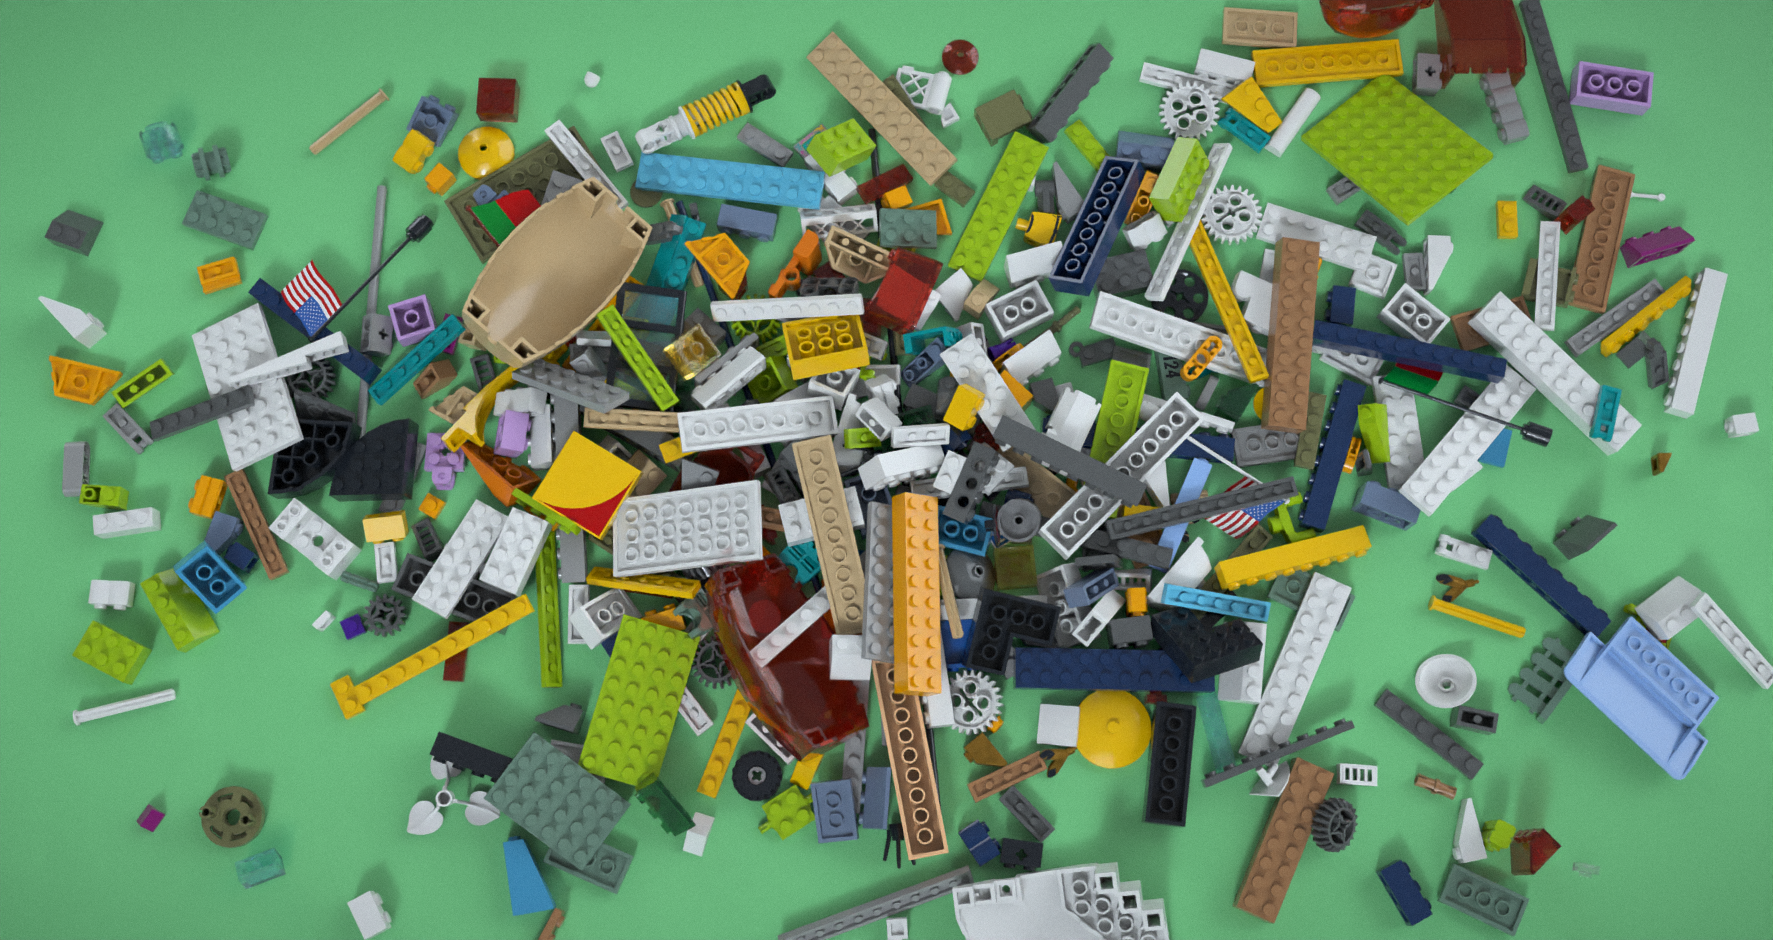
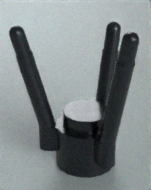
M873 447L852 448L867 452L864 454L863 461L860 462L861 464H865L875 456L883 454L881 450H874ZM859 467L841 473L840 476L844 477L859 472Z
M902 823L890 824V830H887L883 861L887 860L892 837V841H896L897 868L900 869V841L904 840ZM911 860L912 865H916L915 860Z

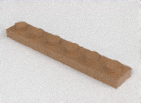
M241 469L224 476L269 580H275L289 573L290 571L274 535L269 529V524L245 470Z

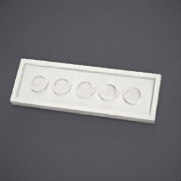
M1268 203L1256 239L1274 245L1282 237L1320 242L1319 258L1363 273L1367 269L1377 238L1367 233Z
M972 333L940 354L959 385L968 384L985 394L983 399L985 401L984 405L978 411V414L992 435L1002 415L1036 430ZM1008 444L1005 447L999 445L1003 452L1012 447Z
M1387 375L1375 376L1371 378L1374 402L1377 404H1387L1390 462L1384 463L1387 488L1399 490L1424 461L1415 398L1412 393L1383 383L1380 385L1378 383L1379 378H1385Z
M476 499L412 597V600L448 619L495 546L508 516Z

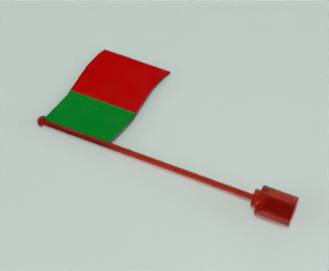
M527 189L512 192L491 203L475 207L467 205L465 210L469 211L498 248L510 233L541 205ZM576 335L565 343L567 348H569V344L577 343Z

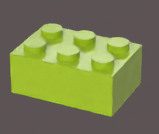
M852 118L816 134L806 150L826 174L831 177L867 160L875 149L876 144Z
M93 620L72 656L123 683L132 685L152 649Z

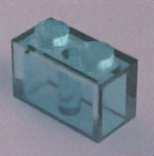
M275 848L234 862L238 880L246 889L286 874L282 856Z

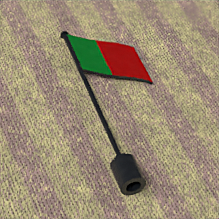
M1396 363L1393 370L1385 378L1381 377L1378 380L1380 385L1383 383L1518 429L1523 440L1543 447L1548 445L1552 436L1553 429L1531 421L1523 424L1521 427L1428 395L1437 386L1444 372Z

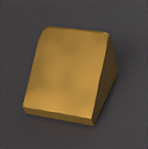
M1658 453L1651 457L1653 476L1664 472L1672 453Z

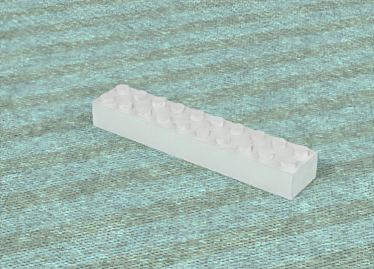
M1501 291L1494 295L1468 322L1476 332L1507 359L1515 369L1607 456L1618 452L1642 426L1619 404L1612 440L1605 442L1602 438H1590L1589 432L1593 424L1600 385ZM1601 425L1600 430L1605 431L1606 426Z
M1176 392L1105 464L1144 482L1205 418ZM1083 486L1038 533L1067 560L1121 505V499L1114 497V499L1102 495L1104 491L1096 488L1094 491Z

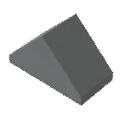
M1642 331L1616 354L1628 369L1645 356V353L1648 351L1646 347L1647 340L1651 339L1645 331Z

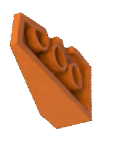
M469 441L461 445V449L492 494L506 507L517 504L515 502L517 498L511 494L515 488L528 495L541 481V478L528 467L512 463V459L509 457L503 458L493 454L494 449L485 444L480 447Z

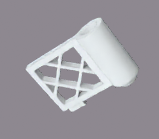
M904 65L902 68H898L896 79L916 109L926 110L931 114H943L952 81L949 73L939 71V73L930 74L914 71V67ZM904 74L909 75L912 80L902 84L900 78ZM922 78L929 79L928 84L920 88L917 81ZM915 83L918 90L909 95L905 88ZM920 93L924 97L922 104L915 103L912 98Z

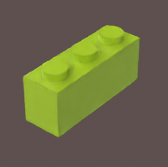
M159 359L111 393L119 404L126 408L169 379L174 373L163 359Z

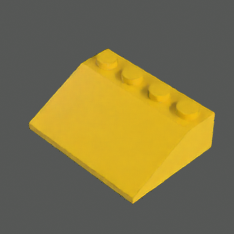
M859 315L810 317L782 323L793 380L870 365L868 348Z

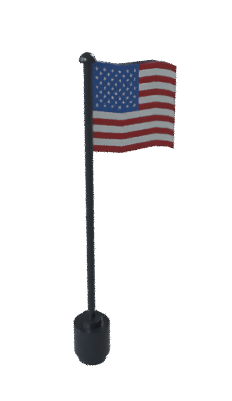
M426 215L418 216L405 229L407 239L343 304L332 286L318 272L313 260L281 291L287 306L300 319L310 335L308 336L309 342H315L314 339L410 241L420 242L432 230L431 227L434 224Z

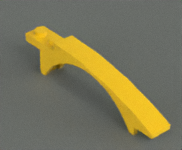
M564 344L541 359L560 365L557 360L568 348ZM512 366L507 368L463 407L465 413L440 438L450 451L455 453L467 439L480 447L485 444V424L495 405L497 392H504L505 389H510L519 382L512 379V372L518 368Z

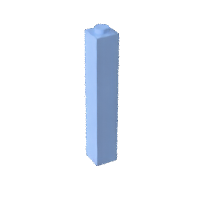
M1203 458L1193 459L1175 504L1199 499L1212 468L1209 461ZM1188 523L1164 528L1157 544L1173 549L1169 569ZM1149 565V567H1152L1166 574L1169 571V569Z

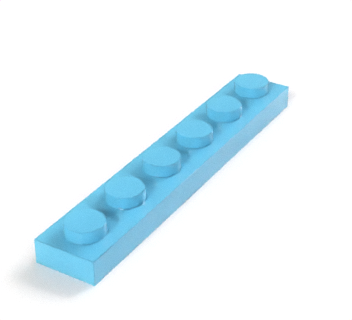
M1164 583L1161 603L1265 622L1268 621L1271 603L1167 583Z

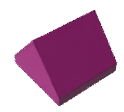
M148 804L137 819V823L141 827L154 832L165 817V814Z

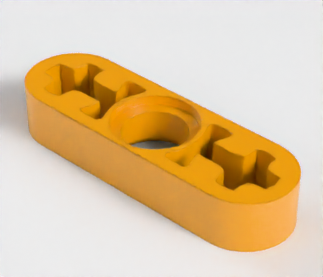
M1208 337L1180 370V376L1183 380L1187 382L1195 380L1222 348V341L1219 337ZM1213 342L1215 344L1214 348L1208 352L1207 349ZM1198 354H1202L1205 357V363L1198 362ZM1195 366L1196 368L1192 371L1191 375L1189 376L1187 374L1188 370Z

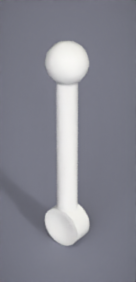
M1633 192L1630 197L1652 198L1660 202L1666 198L1663 193L1650 195Z

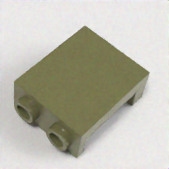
M1014 89L974 109V117L991 147L998 144V139L1024 126L1027 128L1032 121L1030 111L1028 109L1025 110L1020 94L1017 95Z
M1530 258L1521 294L1524 300L1536 302L1538 259ZM1573 266L1572 270L1558 268L1556 306L1567 308L1569 302L1573 303L1575 291H1572V287L1577 285L1580 275L1576 273L1577 267Z

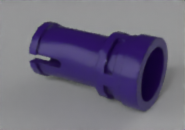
M1009 338L999 345L995 344L988 347L987 353L992 361L996 360L1015 346V341L1012 342L1013 339Z

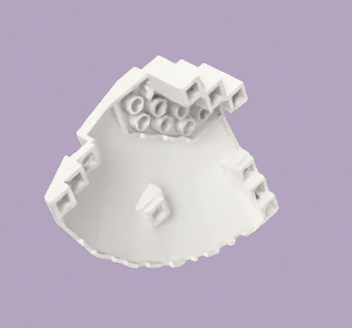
M1117 862L1079 864L1016 874L1015 878L991 879L952 888L956 920L966 940H1169L1164 899L1143 900L1140 880L1120 882ZM1003 886H1009L1010 891L1005 892L1003 890Z

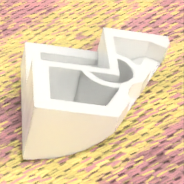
M961 268L934 290L942 295L939 302L955 322L959 320L964 302L973 287L972 282Z

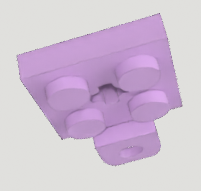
M427 433L424 470L432 472V481L437 490H452L455 485V472H464L466 455L460 446L455 453L451 451L447 453V456H443L442 450L448 447L440 438L445 433Z

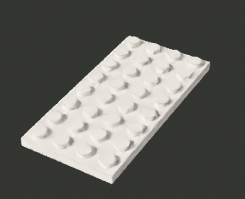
M259 303L192 335L211 399L236 390L230 384L229 378L278 358L262 305ZM284 377L251 385L255 405L217 419L232 470L237 472L304 439Z
M759 480L629 497L620 507L618 515L613 522V576L617 578L763 560L761 482Z

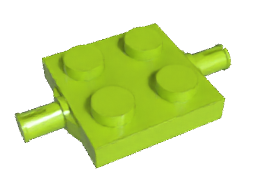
M793 785L763 804L761 807L765 811L768 821L758 827L761 830V834L773 828L778 832L783 841L814 821L815 815L810 806V803L813 802L811 798L812 793L805 797L800 793L797 786Z

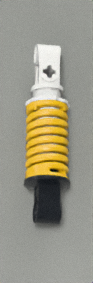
M765 74L759 75L744 84L736 80L731 85H727L726 89L721 88L719 92L714 91L713 95L707 94L706 98L701 97L700 101L694 100L693 104L688 103L684 106H679L677 115L668 116L663 121L639 130L635 135V139L644 154H650L677 140L680 141L686 135L696 139V137L708 132L707 126L710 130L715 128L713 123H715L716 127H720L721 123L719 120L723 124L727 123L726 117L729 121H733L734 117L732 114H734L735 118H739L748 113H753L752 106L771 99L776 94V89L768 75Z

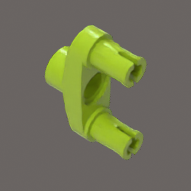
M1298 492V496L1290 498L1288 504L1283 503L1275 508V516L1267 518L1271 534L1274 535L1281 532L1287 544L1316 537L1313 528L1296 532L1287 511V507L1303 502L1300 492Z

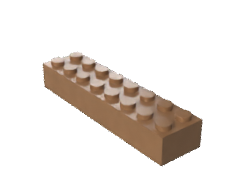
M1299 757L1292 758L1289 765V781L1281 795L1276 797L1232 905L1241 911L1272 924L1275 923L1312 831L1311 825L1314 821L1312 818L1316 814L1315 810H1318L1319 804L1323 803L1334 773Z

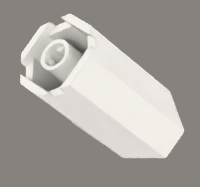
M1067 387L1063 390L1045 427L1048 429L1046 434L1043 432L1042 434L1080 452L1101 408V404H1095V398L1079 390H1075L1072 393L1070 392L1071 388ZM1042 461V465L1049 467V464ZM1060 470V472H1059L1060 474H1062V475H1064V476H1067V474H1068V473H1066V472H1064V471H1062V470Z

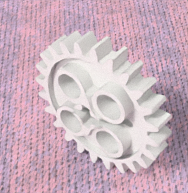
M1187 81L1184 87L1180 82L1179 89L1172 86L1173 93L1167 91L1166 95L1168 98H1162L1165 104L1159 106L1160 109L1164 110L1159 112V116H1164L1160 123H1166L1163 129H1170L1169 136L1175 133V140L1179 136L1183 138L1195 137L1198 141L1200 140V135L1206 138V131L1210 133L1213 131L1210 125H1217L1213 119H1219V115L1215 114L1220 111V108L1215 107L1219 101L1212 100L1215 93L1209 95L1210 88L1204 91V84L1197 87L1196 81L1193 86H1190L1189 81ZM1197 96L1200 99V103L1193 104L1190 98ZM1179 102L1182 105V109L1175 110L1172 104ZM1200 106H1205L1204 109H1198L1193 111L1191 116L1189 115V113H1186L1184 115L1179 116L1178 118L1173 117L1174 115L1185 113L1187 108H1189V110L1191 111ZM1202 113L1205 115L1206 120L1200 122L1197 120L1196 115ZM1186 120L1188 127H1180L1178 121Z
M1224 185L1223 191L1216 188V194L1212 193L1202 215L1204 218L1201 219V222L1206 224L1204 226L1205 230H1210L1208 236L1215 235L1214 241L1221 238V244L1228 240V244L1231 245L1232 241L1235 240V243L1238 245L1240 239L1246 242L1247 236L1252 238V232L1257 233V226L1261 224V221L1258 219L1262 218V214L1258 212L1261 211L1262 207L1257 206L1259 200L1253 201L1254 194L1247 195L1248 189L1242 192L1241 186L1234 190V185H1231L1230 190H1228ZM1231 201H1238L1239 205L1234 206L1231 204ZM1221 209L1223 213L1217 214L1214 210ZM1245 216L1248 218V221H1241L1239 217ZM1228 224L1232 229L1226 230L1223 228V225Z
M965 670L963 676L960 673H956L957 679L949 678L952 683L949 685L955 721L952 729L956 730L959 727V733L962 734L966 729L967 735H971L972 730L976 735L979 734V729L982 732H986V725L992 728L991 721L998 722L995 715L1002 714L1001 711L997 710L998 707L1004 705L998 702L999 699L1003 698V696L997 695L1001 688H994L997 682L994 680L990 681L991 676L989 675L984 677L983 672H979L977 675L976 671L972 670L969 675V672ZM972 683H974L976 685V690L974 693L971 694L969 692V686ZM960 689H963L968 698L973 699L972 703L975 707L969 706L970 701L960 692ZM959 696L961 698V704L958 707H956L954 704V700L956 697ZM986 698L988 700V706L985 709H983L981 706V702L983 699ZM976 708L982 712V716L979 715ZM972 711L974 714L973 720L968 722L966 716L968 712Z

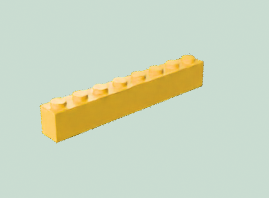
M1364 525L1220 561L1214 570L1222 590L1228 588L1229 590H1235L1243 584L1251 586L1258 583L1259 580L1265 579L1270 581L1277 578L1278 575L1289 576L1298 570L1305 572L1311 570L1313 566H1327L1332 561L1344 562L1352 556L1359 558L1365 556L1372 545Z

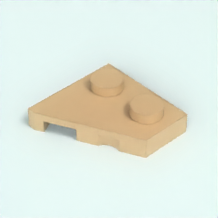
M463 386L456 390L453 395L444 398V402L436 407H430L429 411L454 425L465 413L463 407L477 393Z

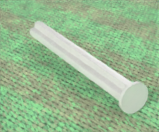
M168 689L91 709L74 710L73 720L79 726L81 722L176 699L174 689Z

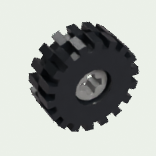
M761 750L749 751L735 762V766L732 769L734 788L745 799L761 802L770 799L780 789L783 778L782 769L778 761L767 752ZM753 771L762 772V779L760 781L757 779L752 780L754 776L752 774Z

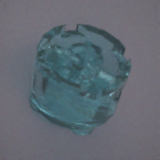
M157 122L145 127L144 133L140 131L139 138L145 155L154 164L161 163L169 158H179L183 155L184 144L174 123L171 122V125H168L167 122Z

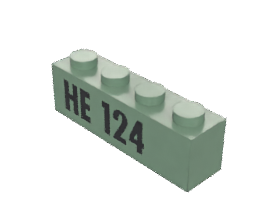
M1154 351L1162 400L1168 401L1178 392L1187 401L1188 396H1190V386L1186 385V381L1180 376V370L1183 367L1182 360Z

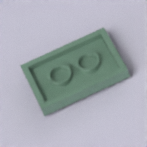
M880 208V247L936 249V211Z

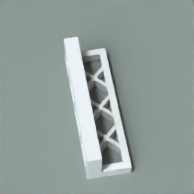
M874 203L800 212L802 235L806 232V226L814 225L818 228L815 232L818 238H826L828 231L824 227L828 223H833L850 234L878 231L877 212ZM873 218V226L865 227L861 224L865 219ZM846 221L855 223L852 229H846L843 225Z

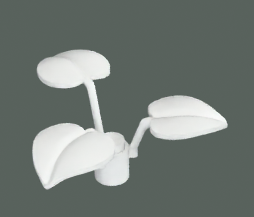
M432 756L430 763L432 775L436 779L446 778L442 791H439L436 795V808L430 801H420L412 807L409 814L407 832L416 835L435 832L441 827L444 820L443 815L438 810L441 806H450L453 803L468 805L465 810V816L471 824L478 826L498 819L500 817V810L484 799L487 792L483 791L472 793L470 802L455 799L454 793L447 790L450 777L458 776L461 770L453 768V763L449 761L446 764L434 761V756Z

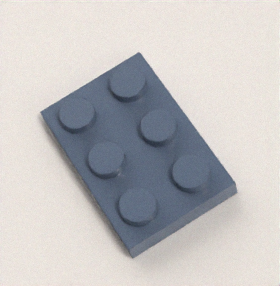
M851 778L812 782L810 785L818 843L859 839Z

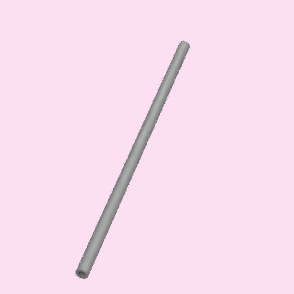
M381 185L377 186L370 276L380 267L387 193V187ZM380 272L369 282L366 315L376 313ZM363 354V356H365L372 362L371 355ZM361 378L357 412V425L362 427L360 438L366 434L368 390L370 389V385Z

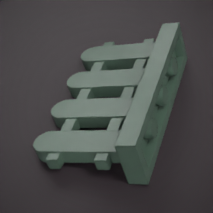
M1550 637L1545 638L1542 641V647L1547 650L1546 653L1542 655L1537 652L1530 658L1532 664L1535 665L1534 669L1523 668L1519 672L1520 678L1524 680L1523 684L1520 686L1517 683H1512L1508 687L1509 694L1513 696L1511 700L1514 702L1519 700L1530 708L1529 713L1533 714L1536 712L1539 714L1536 720L1542 724L1548 719L1572 686L1564 675V667L1575 650L1571 652L1559 644L1561 641L1559 638L1555 640ZM1552 654L1564 662L1562 667H1559L1549 660L1548 657ZM1539 669L1553 678L1550 683L1537 674ZM1557 681L1562 684L1559 689L1554 686ZM1528 684L1542 693L1539 698L1525 689ZM1545 697L1550 699L1547 704L1543 702Z

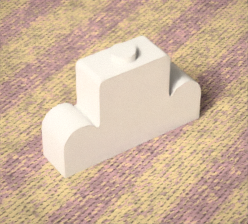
M1241 270L1235 275L1231 290L1237 302L1245 301L1241 313L1251 332L1268 336L1272 284Z

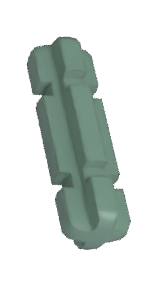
M343 571L340 580L343 582H350L351 585L372 592H377L379 588V583L356 574L352 575V573Z

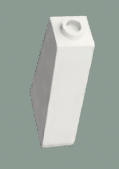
M1115 590L1108 592L1090 611L1072 635L1088 647L1126 600Z

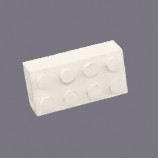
M941 445L916 446L879 454L860 466L858 471L865 490L874 489V491H878L887 485L891 488L901 484L900 482L909 484L910 481H915L918 478L920 480L930 478V474L940 471L945 456Z
M855 486L845 488L844 493L853 531L865 528ZM805 499L778 505L788 546L814 541Z
M512 507L479 579L490 586L517 597L521 596L552 525L548 521Z

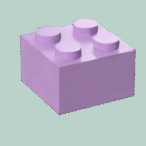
M425 294L388 305L397 339L403 347L423 341L438 327L430 300Z
M505 410L499 416L493 454L517 458L524 450H527L528 439H526V433L530 431L531 427L529 414Z

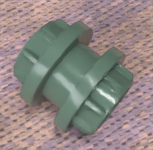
M212 145L213 151L204 152L202 147L197 148L198 152L191 155L196 176L198 178L205 177L206 181L211 180L210 174L219 173L220 178L225 177L224 173L231 171L226 148H218L217 145Z

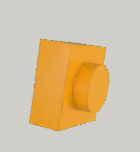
M428 493L418 510L436 520L446 503Z

